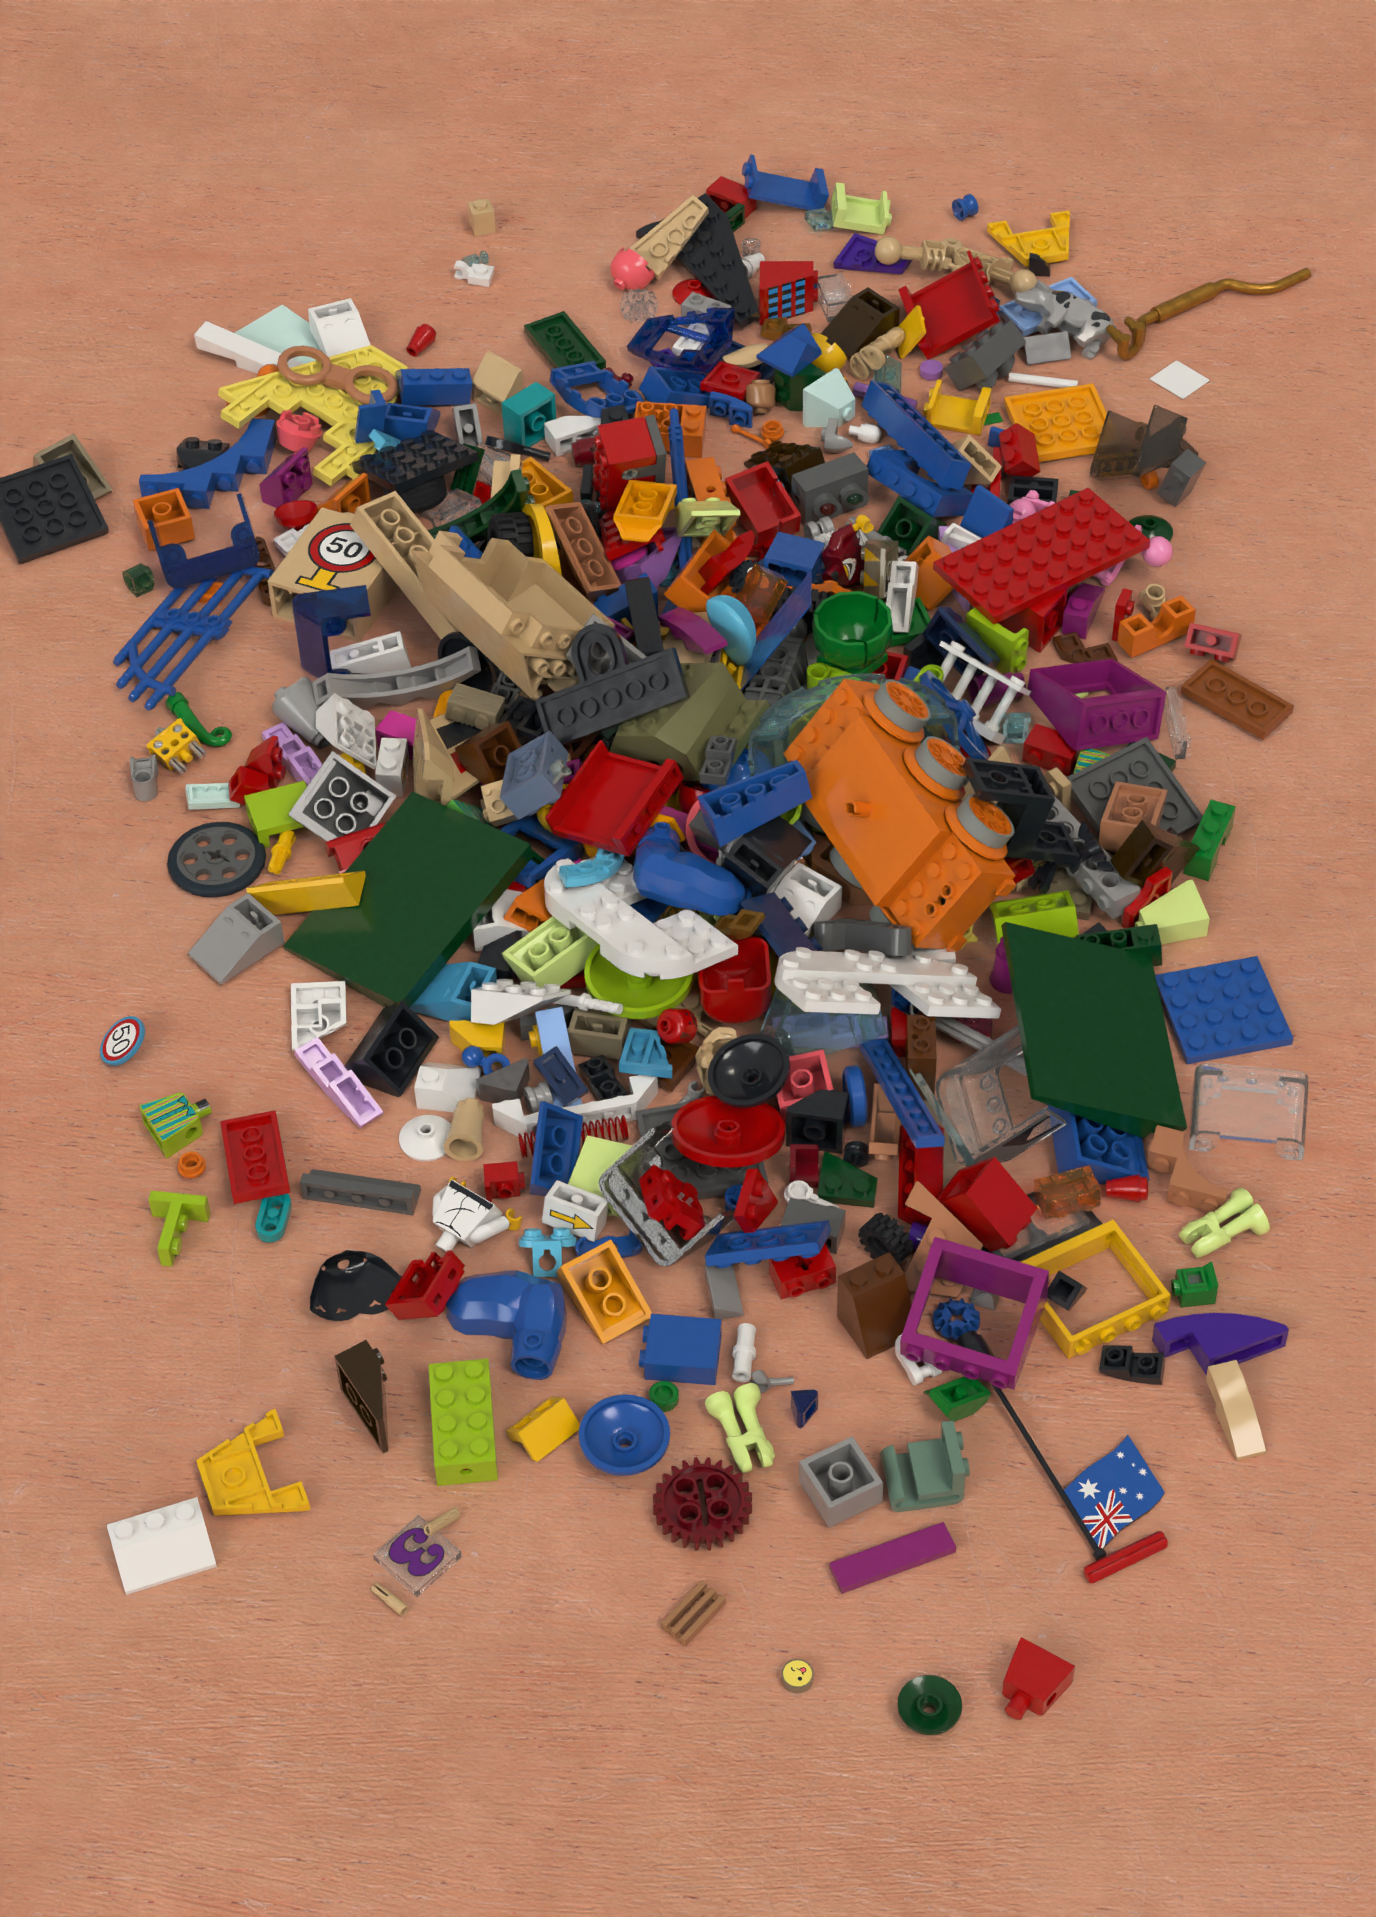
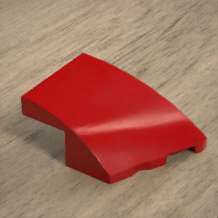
M752 530L739 535L725 551L712 556L698 571L706 582L700 590L707 596L746 559L754 543L755 534Z

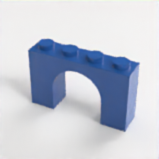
M906 450L872 451L867 463L868 475L932 517L965 515L973 492L965 487H962L961 490L953 488L950 491L944 490L938 486L937 482L918 476L917 474L920 470V467L917 465L918 462L914 458L909 457Z

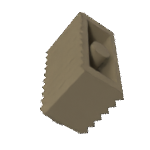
M456 683L447 701L445 717L452 721L465 723L466 725L470 724L471 727L475 726L478 729L484 730L488 726L497 724L500 721L504 712L506 698Z

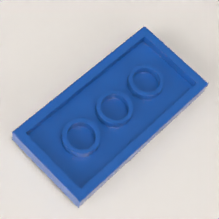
M829 1220L757 1229L755 1233L737 1231L718 1234L705 1254L707 1267L717 1265L718 1268H727L734 1263L745 1262L746 1265H753L766 1259L784 1261L790 1256L799 1255L802 1258L814 1257L820 1253L831 1232Z

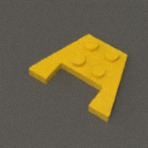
M1069 210L1050 213V222L1053 228L1016 234L1012 233L1006 220L987 223V232L1026 267L1029 266L1030 253L1040 255V258L1046 263L1068 260Z
M276 1409L265 1414L266 1417L257 1424L252 1422L246 1426L244 1432L233 1440L227 1439L196 1460L214 1516L311 1510L302 1481L270 1491L255 1446L284 1437L283 1428Z

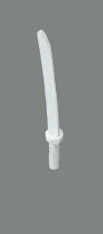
M583 993L581 996L568 995L553 1002V1004L579 1007L582 1011L594 1009L618 1015L623 1011L622 1004L592 999L591 995Z

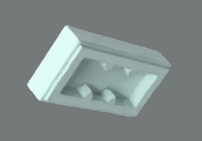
M229 783L186 784L185 793L189 810L240 808L239 803L229 800Z

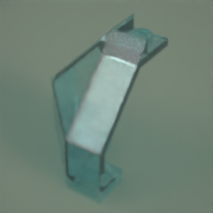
M777 988L759 1034L778 1040L786 1049L788 1056H794L818 1050H824L826 1055L886 1035L887 1031L881 1010H879V1014L804 1012Z

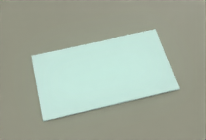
M280 305L235 332L237 335L281 354L288 348L302 345L321 350L310 331L309 322L284 305ZM307 356L293 358L304 364L316 361Z

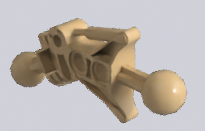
M889 236L880 239L875 246V256L882 264L892 265L899 261V259L918 260L922 270L929 269L930 271L937 270L942 272V269H950L951 273L970 263L967 251L970 250L974 258L978 256L984 267L982 270L986 273L989 283L995 280L1009 285L1014 295L1015 292H1025L1035 287L1037 282L1035 274L1030 270L1022 269L1015 273L1011 272L1014 261L1012 258H996L963 247L959 240L946 238L943 241L923 240L921 247L903 246L896 238Z

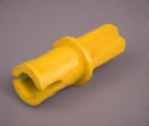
M289 830L280 833L277 844L272 847V858L268 865L270 873L280 874L285 861L291 858V849L296 841V835H294L293 831Z

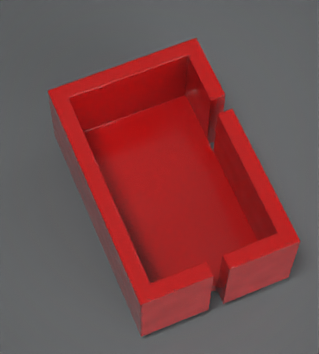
M768 461L725 478L727 495L725 496L730 497L731 504L740 510L739 520L746 532L752 530L755 534L754 545L774 539L778 532L792 535L800 531L801 514L782 483L778 481V477Z

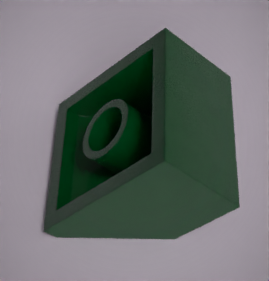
M812 363L794 377H790L775 369V401L789 411H803V389L827 373Z
M898 496L877 532L882 536L890 537L893 541H898V546L905 549L906 556H909L928 535L938 540L939 526H946L947 524L937 517H932L907 499Z

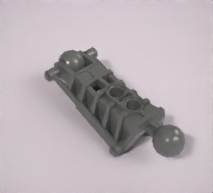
M802 617L752 677L742 692L746 700H767L771 706L766 720L763 719L748 742V746H757L763 741L769 742L771 737L773 739L785 740L788 735L786 726L793 714L797 713L808 694L807 668L809 665L803 639L807 635V624Z

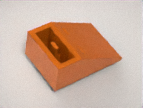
M637 401L634 418H645V416L655 415L665 450L670 452L668 427L670 426L669 411L677 409L679 412V423L683 431L685 457L702 458L706 431V406Z

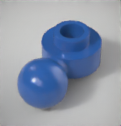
M468 1046L462 1052L463 1063L471 1068L482 1066L485 1075L494 1072L491 1067L494 1062H500L502 1068L510 1065V1061L505 1055L493 1053L486 1057L477 1046Z

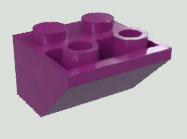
M303 447L288 456L259 484L263 503L277 508L282 504L297 501L304 492L310 489L313 485L308 448Z

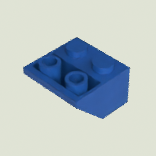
M387 403L383 433L399 440L418 437L423 431H435L441 413L434 408Z

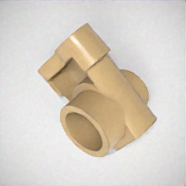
M1159 584L1148 585L1138 595V598L1144 604V608L1151 613L1150 618L1152 620L1158 616L1161 604L1168 601L1164 597L1165 589Z

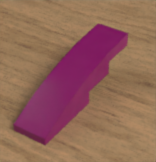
M678 607L658 616L660 625L670 628L673 638L683 640L686 650L708 655L728 646L727 640L710 624L689 610Z

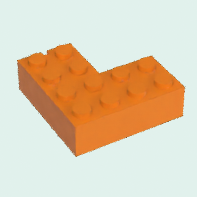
M714 529L698 546L664 595L673 604L693 613L707 612L706 602L712 597L718 595L731 596L739 600L750 612L755 624L757 637L769 623L767 611L761 606L756 607L754 605L752 607L749 606V603H743L741 598L738 599L736 597L737 594L731 591L732 587L729 586V576L709 596L700 590L706 582L698 571L712 556L725 551L731 544Z

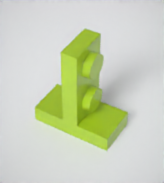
M151 1190L148 1200L152 1217L166 1218L157 1247L160 1263L163 1266H173L175 1256H179L181 1252L182 1232L187 1231L188 1220L209 1221L211 1212L208 1198L202 1195Z

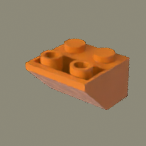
M928 535L904 561L917 562L919 571L916 598L920 597L923 605L932 611L954 588L933 570L934 561L952 552L948 545Z

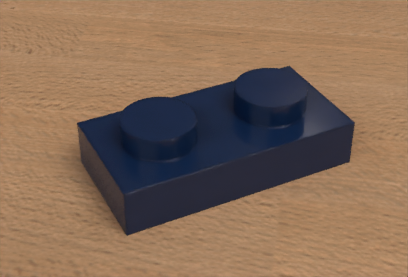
M557 1046L533 1061L534 1066L564 1107H568L588 1094L587 1087Z

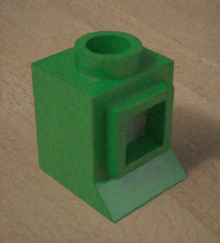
M1212 1261L1203 1267L1176 1270L1175 1279L1171 1280V1290L1174 1297L1178 1296L1181 1308L1215 1304L1219 1284Z

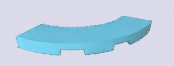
M597 848L598 852L593 861L587 860L577 864L562 865L559 868V876L565 887L594 884L617 873L624 863L625 855Z

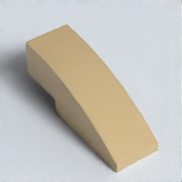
M1237 1360L1208 1366L1206 1382L1216 1403L1215 1412L1236 1461L1265 1454L1266 1449L1257 1415Z

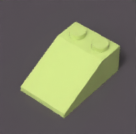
M695 498L683 499L675 507L677 537L708 536L714 529L722 536H725L739 518L740 510L728 501H720L719 498H708L705 501H696Z

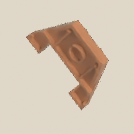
M916 1181L905 1206L932 1218L905 1272L908 1290L913 1292L917 1290L934 1237L981 1250L983 1244L920 1182ZM936 1277L930 1294L958 1298L964 1285Z

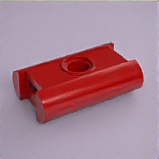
M386 822L325 842L328 857L334 856L340 870L338 874L345 873Z

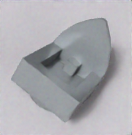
M828 418L827 427L822 428L821 441H825L824 452L840 453L853 447V443L850 440L838 435V419Z

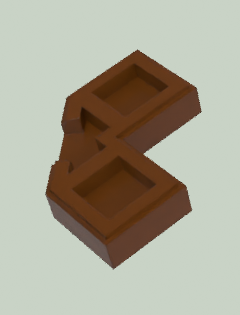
M1077 632L1053 637V645L1061 660L1069 663L1104 659L1118 660L1109 643L1085 648Z

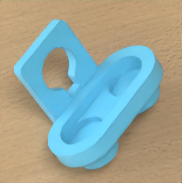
M529 1228L524 1229V1235H521L519 1238L520 1247L532 1248L533 1276L558 1277L556 1272L562 1266V1247L575 1246L576 1236H573L570 1228H554L553 1234L550 1236L542 1234V1229ZM544 1250H550V1255L556 1260V1265L551 1270H544L539 1265V1259L544 1255Z

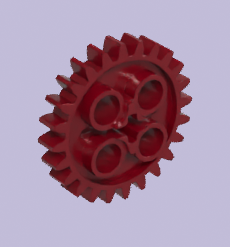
M694 1457V1463L691 1466L683 1460L681 1470L671 1466L672 1476L663 1473V1483L656 1484V1493L653 1494V1515H657L656 1524L657 1526L662 1525L663 1535L671 1533L672 1543L681 1538L683 1548H686L690 1542L694 1543L695 1551L699 1550L701 1544H705L708 1551H711L712 1543L714 1542L722 1548L724 1538L734 1542V1532L743 1534V1524H749V1514H752V1492H749V1483L743 1482L741 1472L733 1475V1465L723 1469L722 1460H719L716 1465H711L710 1457H707L705 1463L700 1464L698 1458ZM698 1481L702 1482L708 1526H704L702 1521ZM713 1487H719V1488H721V1489H719V1490H712L711 1488H713ZM682 1491H689L690 1493H688V1494H682V1493H680V1492H682ZM723 1513L725 1516L717 1517L715 1514ZM687 1517L695 1518L691 1521L684 1520Z

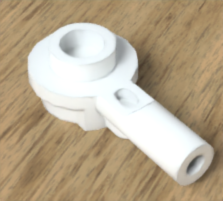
M793 1181L785 1188L784 1199L787 1204L789 1198L840 1208L813 1194V1188L809 1187L804 1181Z

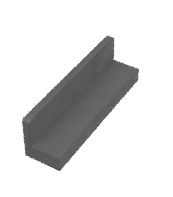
M312 1169L310 1174L303 1173L300 1180L302 1196L305 1200L406 1215H414L421 1192V1186L418 1184Z

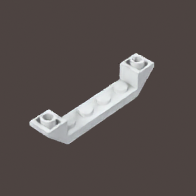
M646 1075L629 1077L630 1095L562 1108L583 1116V1122L587 1124L588 1129L590 1120L593 1122L594 1127L596 1120H599L602 1127L603 1118L607 1124L609 1117L612 1118L614 1124L616 1116L619 1117L621 1122L622 1115L625 1116L626 1122L636 1120V1111L646 1109L658 1094V1078ZM520 1099L504 1100L492 1104L495 1126L517 1137L520 1133L523 1140L525 1132L528 1134L529 1139L531 1131L536 1136L539 1112L524 1116Z

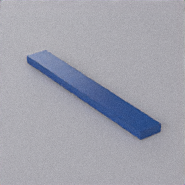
M886 1038L860 1040L859 1049L915 1148L944 1146L945 1136Z

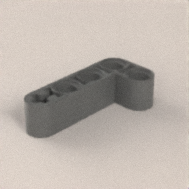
M836 919L814 922V937L822 946V951L851 949L862 952L874 950L890 956H907L912 954L911 926L859 919Z

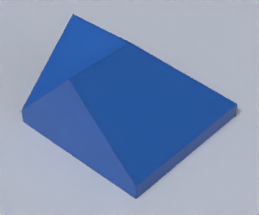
M803 323L785 332L758 353L756 359L790 377H794L822 355V350Z

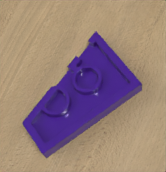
M854 233L833 262L834 269L903 274L912 260L899 259V261L892 265L882 264L875 256V246L878 241Z

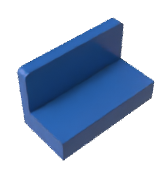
M380 389L371 390L369 404L358 407L354 438L356 443L372 442L373 440L369 437L372 430L376 429L380 432L384 430L387 404Z

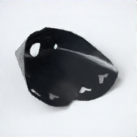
M345 1250L328 1258L321 1265L310 1296V1310L319 1317L332 1321L349 1320L359 1313L371 1315L389 1310L385 1303L401 1279V1276L381 1257L364 1251ZM342 1260H349V1265L346 1269H340L338 1263ZM374 1300H376L378 1303H381V1305L375 1304L374 1306H369L373 1303ZM321 1305L326 1312L322 1311L321 1309H316V1307ZM339 1307L347 1310V1312L340 1311V1313H336Z

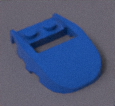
M595 361L551 369L550 383L563 400L577 411L590 417L601 418L602 409L623 404L627 414L633 413L636 410L637 401L643 402L641 395L637 391L628 389L629 383L625 380L617 381L613 378L614 373L607 369L600 370L596 367L597 363ZM596 382L607 395L605 399L591 397L585 401L581 398L580 392L570 388Z
M537 815L523 817L501 829V831L514 837L517 833L522 832L525 837L536 838L542 841L543 845L549 849H557L540 865L530 860L514 881L527 888L534 886L536 880L544 879L548 871L556 865L557 861L569 858L573 862L581 858L585 852L583 843L556 836L545 830L539 822Z

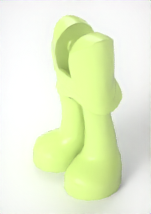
M1239 1187L1232 1191L1230 1199L1214 1212L1210 1211L1200 1219L1191 1221L1185 1227H1182L1179 1237L1186 1244L1199 1239L1192 1246L1191 1251L1196 1258H1200L1230 1243L1232 1237L1247 1229H1250L1259 1236L1269 1232L1270 1225L1258 1203L1253 1205L1251 1194L1244 1188ZM1237 1213L1241 1214L1225 1226L1220 1227L1219 1224Z
M754 1383L740 1386L733 1394L735 1407L747 1430L743 1435L735 1418L732 1399L728 1392L720 1391L713 1393L705 1400V1406L709 1414L721 1422L728 1436L726 1438L728 1447L731 1449L733 1458L743 1474L752 1471L749 1450H756L763 1468L772 1466L775 1457L773 1446L766 1439L763 1427L760 1426L755 1408L761 1399V1393L758 1385Z

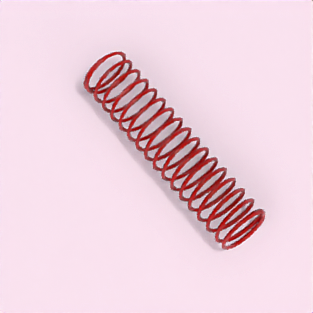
M622 1115L621 1122L619 1117L616 1116L615 1125L611 1117L608 1119V1124L603 1118L602 1127L599 1120L595 1121V1127L590 1120L589 1129L587 1124L583 1122L581 1130L583 1145L585 1142L584 1125L588 1136H591L592 1124L595 1137L598 1138L597 1122L602 1139H605V1122L609 1140L612 1141L610 1120L613 1125L616 1141L618 1142L617 1120L623 1140H625V1137L628 1140L629 1134L625 1116ZM533 1131L530 1133V1139L528 1134L524 1133V1142L521 1134H518L522 1158H527L526 1136L531 1155L534 1156L532 1134L534 1140H536V1136Z

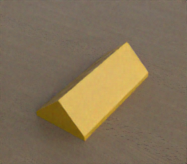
M365 871L270 881L246 889L247 893L273 915L359 906L366 874Z

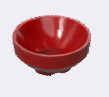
M308 500L291 501L277 507L274 511V516L280 526L287 530L294 528L296 531H299L307 524H310L317 515V505Z

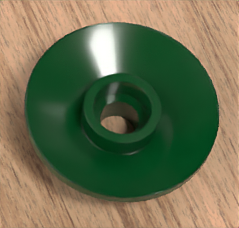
M1141 515L1129 521L1134 527L1136 524L1140 525L1142 534L1148 539L1154 536H1162L1169 542L1172 540L1173 528L1168 521L1161 517Z
M923 1675L910 1680L903 1686L898 1696L897 1708L901 1720L911 1730L923 1735H939L952 1729L958 1722L962 1712V1700L956 1687L948 1680L939 1676ZM932 1708L935 1710V1712L927 1713L924 1711V1709Z

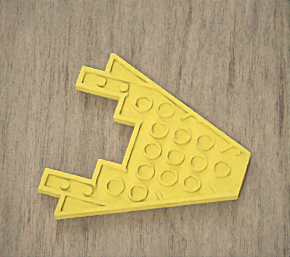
M372 345L329 357L332 364L348 369L363 365L379 366L388 370L395 378L397 370L408 369L406 365ZM316 360L291 367L290 369L298 374L313 375L320 372L322 366ZM280 371L227 385L218 390V396L230 403L221 410L220 418L238 429L267 407L279 414L285 410H292L293 413L299 407H302L332 425L324 433L323 441L335 447L336 450L313 468V475L330 486L345 475L352 479L359 476L360 474L354 472L352 463L360 460L359 458L363 455H373L378 451L374 447V441L355 442L358 407L366 404L352 399L346 393V390L343 391L323 385V382L310 386L295 384L281 375ZM361 376L353 382L354 386L365 394H370L371 390L379 389L383 393L388 389L387 383L375 376ZM399 390L397 392V395L387 403L396 404L397 398L399 396Z

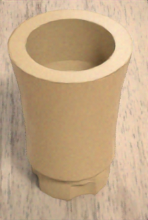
M466 1098L465 1100H459L454 1110L451 1127L444 1142V1151L455 1160L473 1161L478 1159L483 1153L482 1128L484 1107L477 1099Z

